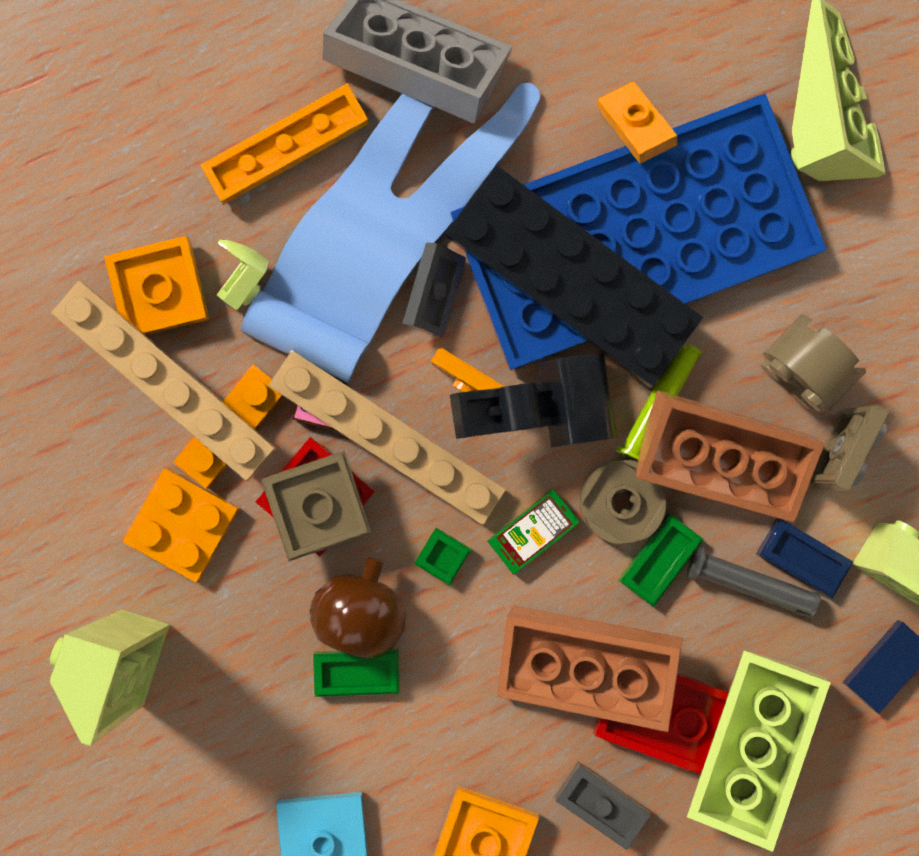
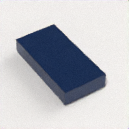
M776 518L756 552L757 555L830 598L834 597L854 563L852 560L779 518Z
M897 620L842 683L873 711L879 714L919 669V636L904 622Z

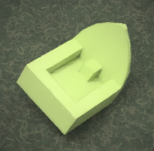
M219 240L217 243L240 260L241 263L218 292L217 296L235 310H238L242 304L244 306L249 305L258 294L261 286L257 283L265 274L269 260L250 247L229 240Z

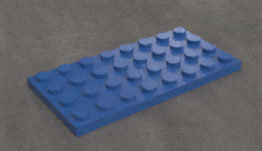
M766 93L672 128L677 134V146L639 164L629 149L624 146L523 184L685 304L827 250ZM464 207L450 212L453 222ZM465 252L510 371L587 342Z

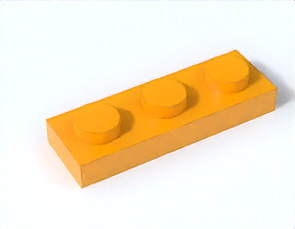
M253 364L223 402L257 430L284 396L268 386L272 378ZM195 437L191 439L173 461L174 464L205 489H209L228 466Z

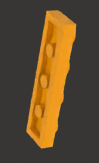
M348 83L204 162L200 166L220 202L225 205L369 125V121Z

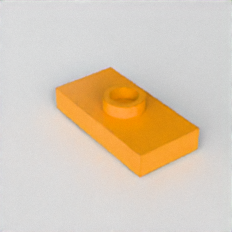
M634 81L597 99L598 110L639 164L677 146V134Z
M443 348L438 349L431 360L432 365L456 379L452 386L461 392L505 387Z

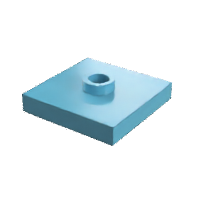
M362 791L280 799L277 801L276 808L281 856H368Z

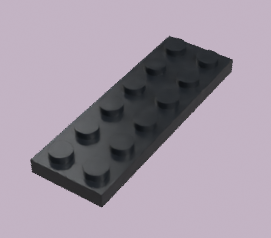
M495 165L445 232L446 238L648 387H653L704 318L497 165Z

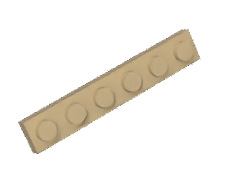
M78 281L52 310V315L244 480L249 481L277 449L84 282Z
M291 350L268 385L482 525L506 490L293 350Z

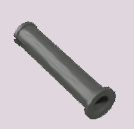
M702 547L696 550L689 566L688 577L692 580L699 577L804 615V617L809 619L816 614L819 607V593L808 591L706 554L705 548Z

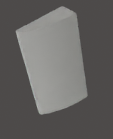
M348 0L323 33L322 60L475 124L502 74L511 54L512 46L401 0Z

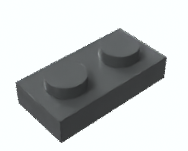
M437 243L425 244L402 324L432 336H444L466 257Z
M579 761L555 795L556 802L626 850H628L651 816L647 808Z

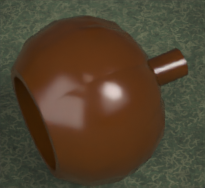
M367 557L361 577L352 574L332 577L315 592L309 612L311 615L310 622L320 642L338 651L365 658L380 657L395 647L404 632L406 613L401 597L392 588L378 582L384 561Z

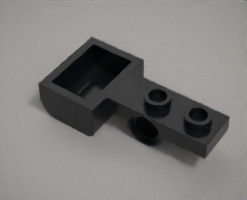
M604 353L561 357L539 363L542 383H524L501 388L451 394L450 402L456 439L541 427L549 428L551 448L617 438Z

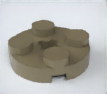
M609 461L594 469L586 478L581 489L580 512L587 526L597 536L614 544L634 543L648 538L658 529L665 516L666 500H664V491L661 485L638 479L636 477L637 461ZM627 490L631 493L629 501L634 504L633 508L630 511L622 509L620 513L614 511L616 503L612 500V497L615 493L622 494Z

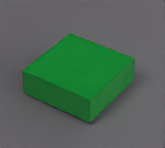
M435 527L414 564L450 586L472 548Z

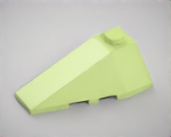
M812 0L792 126L794 148L791 151L792 160L799 171L818 181L880 177L886 173L878 131L875 123L866 125L860 102L867 100L864 87L859 86L856 77L848 67L854 64L855 58L841 14L825 0Z

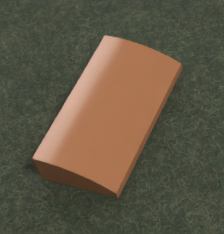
M657 390L640 449L636 477L643 481L795 522L825 444L815 437L802 432Z
M513 606L506 619L497 697L668 732L683 637Z

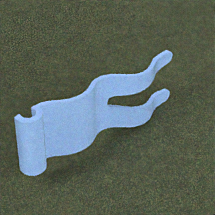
M522 83L517 86L501 109L465 140L409 198H398L392 193L391 186L435 107L402 94L380 121L342 176L309 209L296 226L285 244L265 288L254 297L248 307L242 322L241 331L287 355L293 350L334 378L350 385L357 363L361 356L365 355L394 298L421 261L425 244L438 242L453 223L450 212L466 206L495 165L499 164L518 140L539 103L540 92L538 88L531 83Z

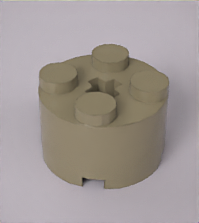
M800 315L764 352L766 360L761 364V367L776 381L780 382L783 379L796 389L792 396L809 411L813 408L818 412L822 410L829 411L866 373V369L854 368L860 360L833 333L823 326L818 332H815L807 326L813 319Z

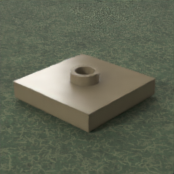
M345 451L261 479L288 562L372 533Z

